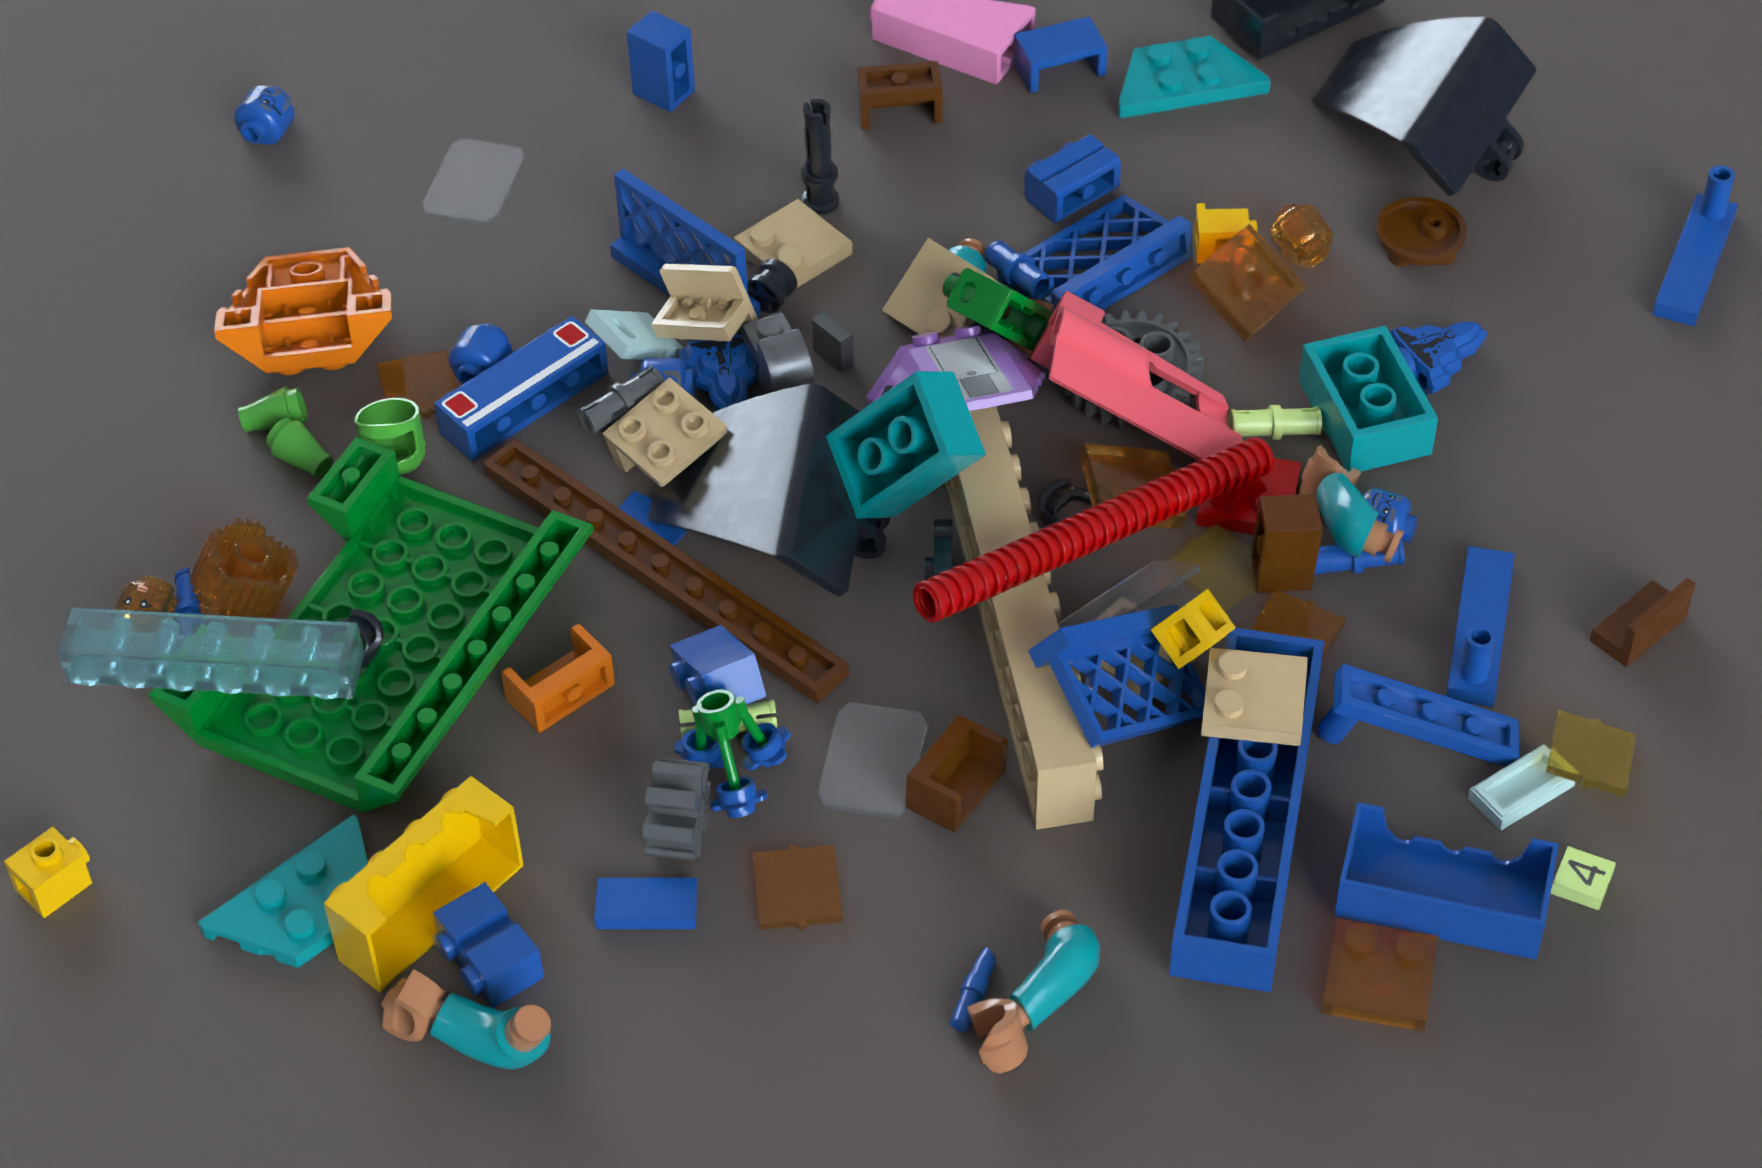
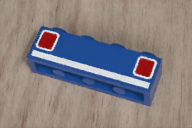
M573 316L567 318L434 402L439 434L471 462L607 375L609 369L605 342Z

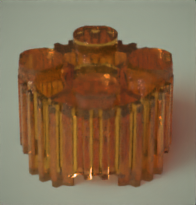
M236 518L230 527L225 525L223 530L217 528L215 533L212 532L209 538L206 539L190 576L192 578L190 584L194 586L192 591L198 594L196 599L201 601L199 605L200 612L213 621H220L227 617L231 623L237 620L241 625H243L244 621L249 625H266L271 621L276 611H278L298 568L296 564L298 557L294 556L296 551L290 549L286 544L282 548V542L274 541L275 537L273 535L267 536L266 528L260 525V522L257 520L252 523L248 518L245 521Z

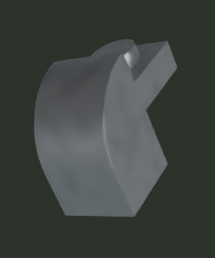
M783 312L742 324V337L758 364L759 391L762 395L800 385L815 384L814 371L805 341L799 329L792 330Z

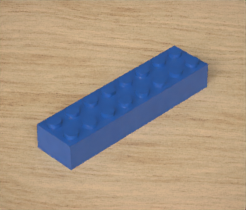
M1235 628L1227 635L1225 649L1308 657L1300 746L1209 737L1173 934L1169 976L1271 992L1325 641Z

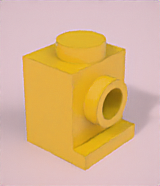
M1196 203L1194 240L1197 264L1248 263L1249 246L1257 244V221L1249 220L1248 209H1205V203Z
M1207 589L1156 625L1151 631L1177 668L1180 669L1212 647L1236 627Z

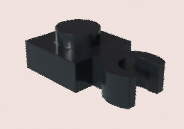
M934 519V557H925V580L952 568V519Z

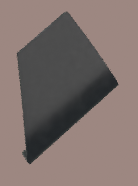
M1459 17L1416 22L1380 31L1353 42L1312 102L1316 106L1353 118L1401 143L1447 195L1452 196L1460 191L1474 168L1478 174L1489 181H1501L1508 176L1512 167L1511 161L1516 160L1523 152L1524 141L1506 118L1534 76L1536 67L1503 27L1492 18ZM1512 143L1511 149H1508V146Z
M805 384L775 391L713 412L716 417L725 423L727 433L668 484L661 487L656 483L648 520L655 524L709 536L774 557L838 597L845 594L849 589L854 555L859 558L871 559L879 557L885 552L887 538L883 532L884 528L890 523V517L878 519L856 518L826 436L860 411L827 388L817 384Z

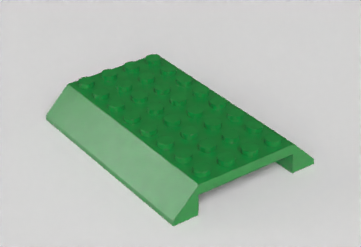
M356 437L307 497L308 505L347 543L249 666L243 642L202 627L148 695L150 700L200 747L364 813L398 801L594 530L593 524L555 510L550 512L538 528L399 476L395 451ZM354 609L373 614L383 624L384 638L378 655L369 665L349 673L330 672L320 667L308 655L306 640L310 629L315 623L319 622L324 626H329L349 617L350 611ZM352 633L339 635L330 641L331 649L329 653L333 659L345 658L365 650L366 643L362 639L355 637Z

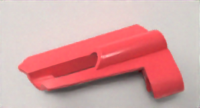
M1067 290L1064 292L1049 319L1047 328L1030 357V360L1050 370L1049 380L1198 461L1243 442L1241 435L1229 428V406L1221 393L1101 323L1105 314L1104 310ZM1149 371L1196 396L1197 410L1152 387Z

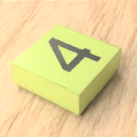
M1568 846L1554 879L1550 894L1599 910L1613 876L1616 863Z

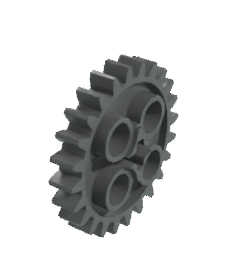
M1123 310L1122 318L1115 320L1110 313L1105 314L1104 325L1133 342L1139 343L1140 346L1203 383L1204 356L1199 354L1200 344L1199 342H1191V332L1189 330L1178 333V321H1173L1165 326L1163 325L1162 314L1157 315L1151 321L1146 319L1145 310H1142L1137 318H1131L1129 312ZM1149 371L1152 387L1189 406V398L1196 399V396ZM1065 388V395L1073 396L1074 408L1085 406V417L1090 418L1100 413L1102 425L1107 424L1112 418L1118 419L1119 429H1123L1127 421Z

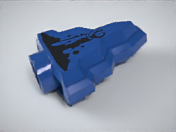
M1475 321L1459 322L1443 329L1432 325H1425L1415 329L1402 326L1389 331L1426 396L1450 384V376L1461 370L1462 359L1476 353L1487 337V332Z
M735 333L731 341H691L678 352L679 358L684 360L686 367L693 368L695 386L709 393L711 406L716 411L748 400L747 387L757 381L758 364L742 335Z

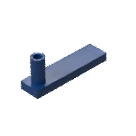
M1712 167L1708 174L1704 195L1697 193L1655 301L1653 316L1695 327L1738 208L1737 203L1729 201L1735 178L1734 171L1729 167Z
M1468 546L1446 697L1470 704L1494 706L1515 553Z
M1342 664L1334 674V705L1317 727L1320 737L1330 744L1341 743L1356 723L1362 721L1504 767L1519 759L1518 719L1346 664Z

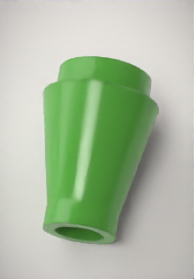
M284 386L248 405L238 407L240 423L245 433L254 430H271L277 422L284 418H290L293 421L299 420L302 423L308 420L306 404L298 387L289 389L287 386Z
M281 419L273 426L267 436L266 445L271 448L272 456L310 473L317 479L323 477L333 464V457L325 452L299 420Z

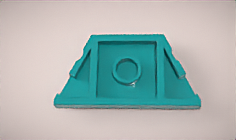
M1212 36L1195 37L1187 40L1134 48L1119 99L1118 116L1119 118H1126L1266 94L1270 90V79Z
M353 814L200 920L198 925L201 934L206 939L213 941L217 936L239 942L241 950L256 955H270L276 961L299 968L333 944L323 902L329 898L331 892L338 885L348 882L368 863L358 818Z

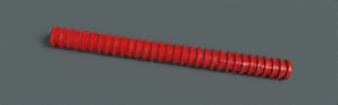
M1252 437L1175 472L1155 479V481L1148 482L1134 490L1132 489L1113 499L1086 509L1082 513L1079 512L1028 536H1024L1017 541L1010 542L1006 546H1001L973 560L964 562L962 565L955 566L950 570L939 573V575L917 583L913 589L915 607L923 619L927 622L936 623L943 618L954 615V613L961 612L977 603L988 600V598L999 595V593L1008 591L1044 573H1048L1118 540H1122L1129 535L1138 533L1190 508L1268 475L1274 466L1271 448L1261 438Z

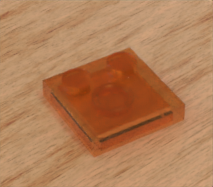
M1250 224L1244 227L1187 277L1245 342L1307 287Z
M1085 443L1079 455L1093 506L1174 472L1168 451ZM1186 511L1150 527L1181 530L1188 518Z
M1337 918L1321 1013L1424 1032L1438 936Z

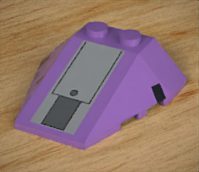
M972 324L955 328V336L939 338L938 332L912 336L913 344L900 346L867 394L866 403L867 406L916 371H954L969 411L1033 399L1038 391V386L1042 385V379L1046 378L1044 367L1030 360L1027 355L997 334L988 330H981V324Z

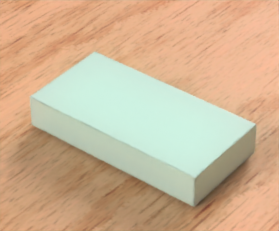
M1543 744L1471 787L1468 799L1501 831L1574 787L1577 775Z

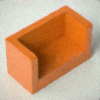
M579 623L570 628L573 651L524 681L511 667L501 671L505 700L538 733H541L615 685L612 655Z

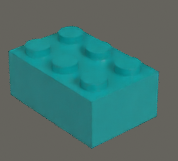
M1386 325L1303 344L1298 382L1312 408H1320L1322 427L1348 472L1352 468L1362 472L1432 455L1438 416Z
M954 371L914 372L826 436L857 519L895 517L986 455Z

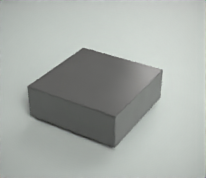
M824 312L812 319L813 350L841 373L853 366V334Z

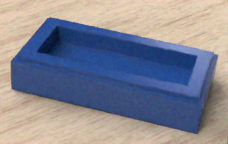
M597 878L594 915L595 928L696 929L697 878Z

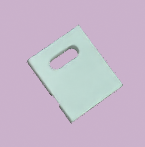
M591 309L585 321L621 359L679 358L678 352L683 349L674 338L656 337L651 326L654 318L647 312Z

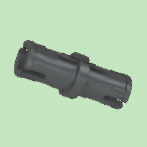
M648 366L622 384L614 383L608 387L607 393L577 410L579 422L591 435L597 433L609 423L624 416L664 382L663 377L656 368L653 369V366Z

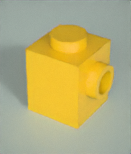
M53 826L4 861L14 890L43 918H46L92 884L86 863L90 861V857L85 848L74 837L67 840Z

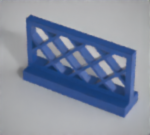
M624 168L614 174L621 237L610 244L611 257L668 296L670 294L660 274V269L664 264L712 265L713 263L716 266H734L748 294L744 247ZM723 253L730 257V264ZM749 296L757 317L761 315L760 303Z
M1124 194L1024 253L1032 257L1035 265L1043 272H1046V270L1069 269L1067 275H1050L1054 280L1053 288L1056 289L1052 290L1050 295L1041 300L1053 304V311L1066 290L1105 310L1193 257L1191 222L1180 215L1169 221ZM1124 211L1134 217V219H1112ZM1139 231H1152L1145 236H1139ZM1110 232H1133L1131 237H1109ZM1087 233H1103V236L1099 238H1080ZM1101 250L1100 255L1077 256L1078 251ZM1108 250H1120L1113 255H1107ZM1071 251L1070 256L1048 257L1054 252ZM1076 269H1088L1081 274H1075ZM997 270L998 280L1028 299L1034 298V296L1032 297L1029 292L1021 287H1014L1007 283L1003 278V274Z
M1177 604L1062 627L1028 650L1036 668L1051 666L1091 748L1203 720L1206 691L1191 661L1178 669L1171 658L1172 664L1159 656L1161 644L1151 631L1152 628L1179 609ZM1131 653L1144 662L1143 671L1130 662ZM1102 660L1116 669L1115 677L1101 669ZM1070 665L1086 675L1085 685L1077 680ZM1156 671L1169 680L1168 689L1155 680ZM1127 678L1141 687L1140 696L1126 687ZM1098 685L1112 694L1111 703L1097 694ZM1181 689L1189 695L1194 707L1180 698ZM1153 696L1166 705L1165 714L1152 705ZM1124 703L1137 712L1136 721L1123 712ZM1094 710L1108 719L1106 731L1102 730Z

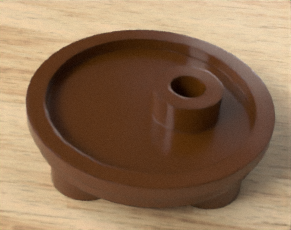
M1408 197L1390 203L1380 212L1376 223V234L1380 245L1388 253L1389 261L1394 265H1449L1456 260L1457 253L1465 243L1467 226L1461 214L1445 202L1428 197Z

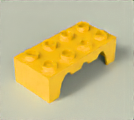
M470 776L460 786L445 793L439 804L425 816L410 823L404 833L385 850L375 853L367 865L348 882L338 885L331 892L329 898L323 902L338 960L379 993L388 987L435 945L432 937L437 933L433 915L434 911L484 882L494 893L524 866L514 807Z

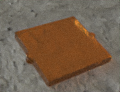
M443 350L422 355L412 353L407 358L377 363L385 399L405 398L411 400L419 407L421 417L424 419L430 418L432 414H435L434 402L441 399L448 392L458 388L455 375L449 366V351Z
M1275 590L1250 630L1325 641L1324 658L1344 627L1346 618L1315 606L1314 601L1309 600L1305 602Z
M791 845L788 850L753 853L760 930L797 927L798 930H804L807 925L843 922L834 845L798 848L796 845Z

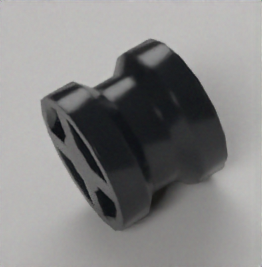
M777 259L763 261L757 270V274L750 276L747 280L748 295L760 303V311L765 313L777 312L784 303V298L791 296L798 286L794 272L789 266Z

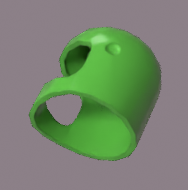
M405 398L381 399L366 405L355 415L354 422L358 438L395 451L399 476L412 472L424 460L426 439L419 407L415 402Z

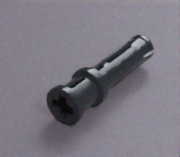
M823 99L810 100L811 112L808 102L803 106L806 162L801 169V180L806 185V191L802 195V202L818 215H825L833 212L839 205V194L834 188V183L838 179V168L831 160L830 104Z

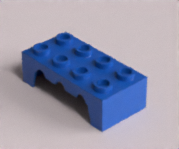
M1357 802L1340 878L1334 917L1536 960L1546 922L1559 844L1531 838V842L1520 857H1514L1509 861L1495 858L1491 851L1464 846L1461 850H1450L1442 844V841L1418 836H1414L1410 840H1402L1395 837L1393 832L1388 830L1384 807Z

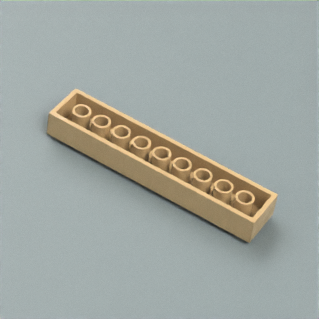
M997 406L969 411L986 455L945 483L966 562L1039 531L1036 521L1029 522L1027 516L1031 514L1029 492L1027 487H1019L1018 481H1021L1019 457L1017 454H1010L1009 448L1012 447L1010 425L1008 421L1000 420ZM1050 572L1044 573L1008 591L999 593V595L988 598V600L977 603L1036 830L1094 821V803L1096 800L1102 799L1101 783L1097 771L1103 770L1104 767L1101 746L1090 747L1051 666L1036 668L1028 653L1029 649L1059 629L1057 620L1061 619L1059 598L1057 592L1049 593L1047 587L1051 583ZM1071 666L1077 680L1081 682L1079 670Z

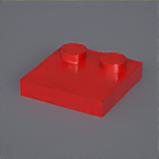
M1274 458V466L1270 474L1200 504L1197 511L1196 525L1253 535L1259 497L1296 495L1302 462Z

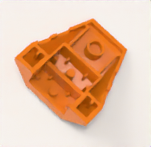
M350 247L264 257L246 278L247 288L243 292L242 290H236L231 295L233 304L228 309L227 307H221L217 311L214 333L215 339L266 373L278 372L281 375H294L300 373L303 369L322 367L325 370H337L345 367L347 364L355 363L392 319V296L387 288L381 289L379 287L378 278L374 274H367L366 265Z

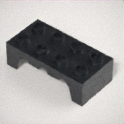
M1212 0L1211 18L1255 58L1261 60L1384 3L1385 0Z

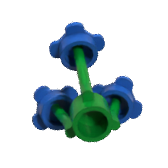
M728 690L708 692L692 708L695 729L688 731L681 740L675 743L674 752L680 755L682 760L709 763L710 770L714 767H725L728 780L716 787L718 799L710 803V808L712 811H726L727 816L731 818L743 817L753 813L756 810L755 803L766 800L768 794L766 790L756 791L753 778L738 777L729 740L738 734L742 721L748 730L742 739V747L747 753V756L742 760V764L747 770H755L758 766L772 767L785 760L787 757L785 744L790 739L791 733L788 728H776L771 723L757 725L748 712L745 698L742 696L735 698L734 694Z

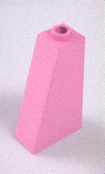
M875 0L869 11V20L872 23L873 40L930 61H938V64L997 85L1014 65L1015 34L1035 29V8L1028 5L994 0Z

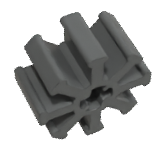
M659 757V761H654L652 766V787H647L645 804L649 805V813L642 826V838H647L644 848L646 856L695 861L696 857H700L702 851V831L707 830L709 817L708 814H705V805L708 797L711 795V781L707 780L710 770L709 763Z

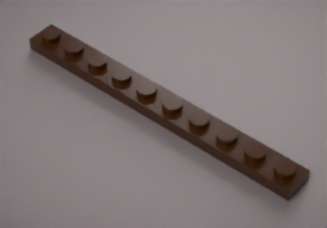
M513 438L482 463L486 477L546 518L552 510L593 524L594 531L584 543L585 545L709 630L722 625L755 654L757 663L818 704L849 676V664L517 439Z

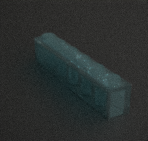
M71 608L57 652L67 683H78L85 686L98 684L126 686L129 688H169L178 691H221L228 694L241 692L270 694L273 696H312L322 699H353L364 656L357 623Z

